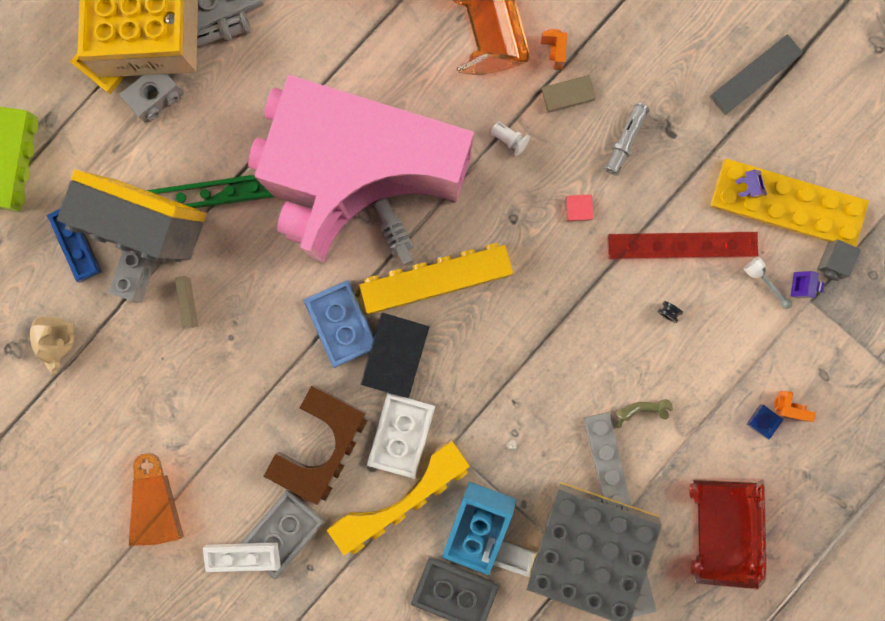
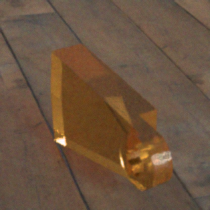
M153 453L139 455L133 463L129 546L157 545L179 540L184 537L169 479L167 475L164 476L161 461ZM146 459L148 463H153V468L149 469V473L141 467V464H144Z

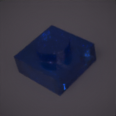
M760 404L746 425L765 439L770 440L784 419L765 405Z

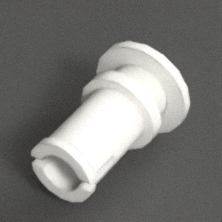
M501 121L494 125L490 133L507 144L508 149H514V156L516 157L525 150L530 140V135H526L523 138L521 132L513 131Z

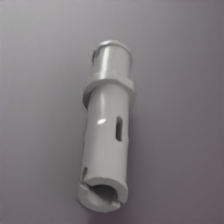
M635 103L618 142L614 143L612 147V155L604 168L606 172L615 176L619 175L626 157H629L632 153L631 147L650 111L648 106L642 103Z

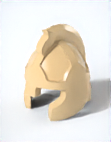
M39 317L32 321L30 341L35 355L45 362L46 367L52 374H57L60 366L59 360L65 357L73 347L74 322L67 323L58 317Z

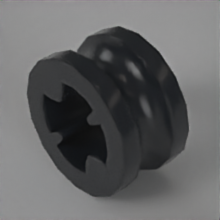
M663 301V308L657 311L658 314L673 323H677L679 321L677 317L682 315L683 311L672 303Z

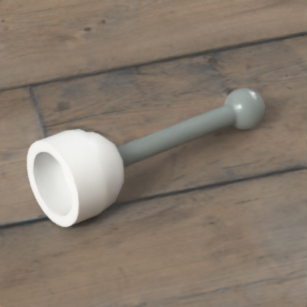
M760 256L751 260L743 268L744 271L752 278H762L781 300L782 307L785 309L791 308V300L786 299L765 275L767 271L765 262Z

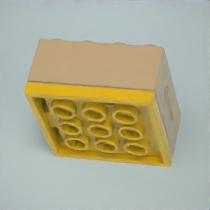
M80 0L77 57L99 77L196 72L198 0Z

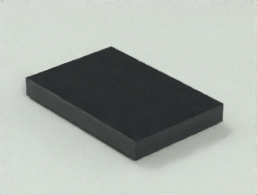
M381 312L360 385L409 398L430 326Z

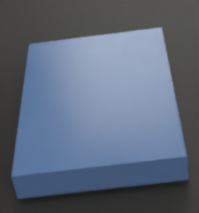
M349 280L303 300L333 368L370 352L374 335Z

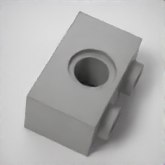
M168 74L142 75L119 95L135 114L146 123L148 120L156 119L161 113L160 110L167 104L172 105L180 98L179 95L183 91ZM153 91H158L157 96L149 100V95Z
M122 251L108 293L142 303L155 262L140 257L141 253Z

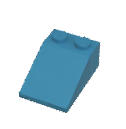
M469 482L442 558L489 575L513 516L517 499ZM489 537L495 538L496 542L492 544L488 557L490 559L486 563L482 561Z

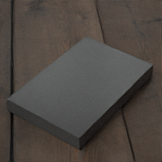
M429 555L410 605L449 621H486L500 584Z

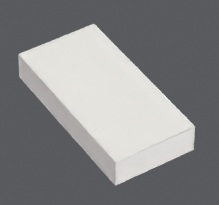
M489 537L482 558L483 562H489L490 558L488 557L492 544L496 542L495 538ZM502 541L493 565L530 577L537 552Z

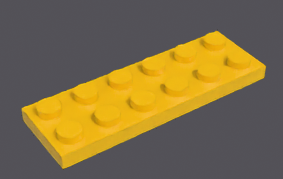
M726 158L721 166L710 207L826 242L839 239L857 247L869 200ZM755 169L760 170L767 195L758 198L751 197V195L740 197L739 193L745 192L748 186L746 183L736 184V180L742 177L747 178L745 172Z

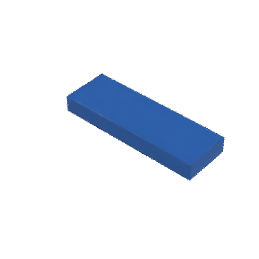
M60 209L48 214V220L76 282L80 283L102 273L85 233L82 232L80 234L65 229L66 224L57 221Z

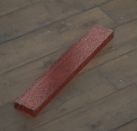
M758 232L608 234V260L758 257Z

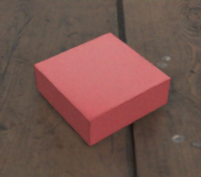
M592 194L566 197L567 222L593 220Z

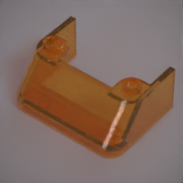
M453 0L460 6L467 8L478 49L470 54L468 63L457 68L458 73L482 76L517 67L529 61L530 54L515 0Z

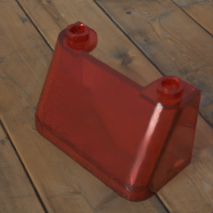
M694 479L689 487V495L691 499H694L695 504H698L699 554L696 556V560L691 561V575L695 576V584L759 590L765 583L767 575L764 479Z

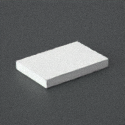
M387 393L367 466L415 479L435 406Z

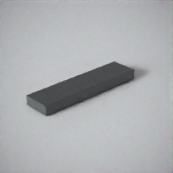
M787 34L715 91L710 98L726 115L802 55L803 52Z

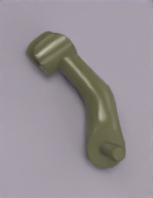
M663 399L658 403L636 402L617 411L616 414L619 420L616 422V427L621 428L624 420L629 421L632 416L640 412H658L659 417L666 420L669 418L667 410H673L672 403L667 399Z

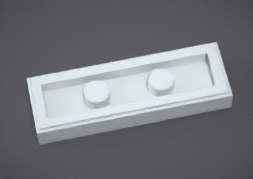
M278 542L210 544L203 547L206 572L278 570L281 567Z

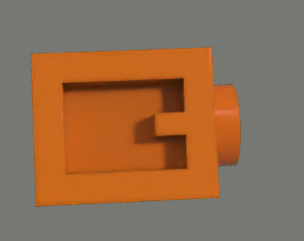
M559 29L543 31L541 44L551 45L549 60L554 61L553 69L563 70L567 33H563Z
M779 392L774 401L776 416L804 422H814L816 412L807 411L806 405L792 403L793 392Z

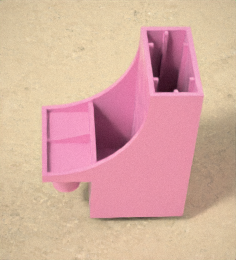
M288 75L284 89L273 88L268 96L265 118L273 120L267 140L259 137L255 139L250 150L248 166L256 170L254 177L273 196L289 201L282 208L277 231L286 234L287 240L300 243V248L314 261L324 263L332 242L343 226L361 210L379 200L405 194H423L457 202L471 158L474 132Z

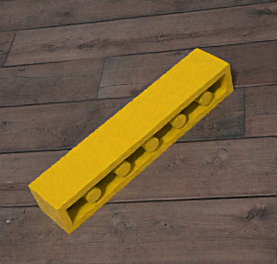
M492 243L484 246V251L475 253V250L471 249L461 252V257L451 259V256L436 259V264L427 266L426 262L413 265V270L407 272L397 269L388 272L389 276L379 279L378 275L365 278V283L359 284L366 312L368 315L510 277L513 275V270L506 245L499 246V243Z

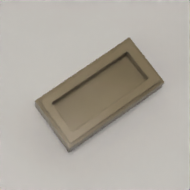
M590 75L541 88L547 113L595 101L596 99Z
M186 276L175 277L182 326L187 328L199 327L191 278Z

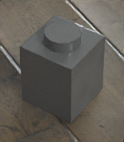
M839 239L828 242L817 270L824 272L826 278L835 281L850 277L861 249Z

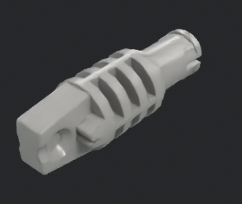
M387 198L374 203V206L382 222V233L393 256L399 255L403 265L414 262L409 250L413 248V245L401 219L395 217Z

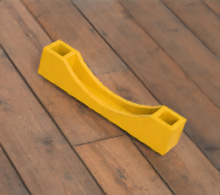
M451 440L431 455L429 466L423 478L405 498L390 507L378 511L349 512L329 526L327 532L344 556L349 552L354 555L365 546L363 544L364 541L370 537L373 540L377 539L385 532L384 527L392 522L393 525H396L406 518L404 513L412 507L416 511L427 503L425 498L434 493L437 496L448 488L446 483L453 478L458 481L469 472L466 469L470 465L454 441Z

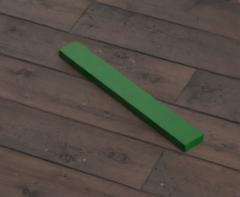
M255 175L147 190L155 194L232 184L231 186H226L224 190L210 197L211 193L209 190L202 189L200 196L207 200L184 204L192 208L275 197L254 177ZM179 192L176 194L178 202L184 203L187 197L184 193Z

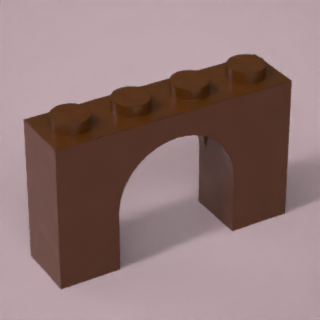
M313 385L305 396L300 409L324 421L332 429L335 437V449L331 458L322 465L308 466L278 452L274 455L263 477L318 505L321 500L326 501L333 489L329 486L333 477L338 479L345 466L341 462L345 454L351 455L356 445L353 439L357 432H363L368 420L365 419L367 413Z

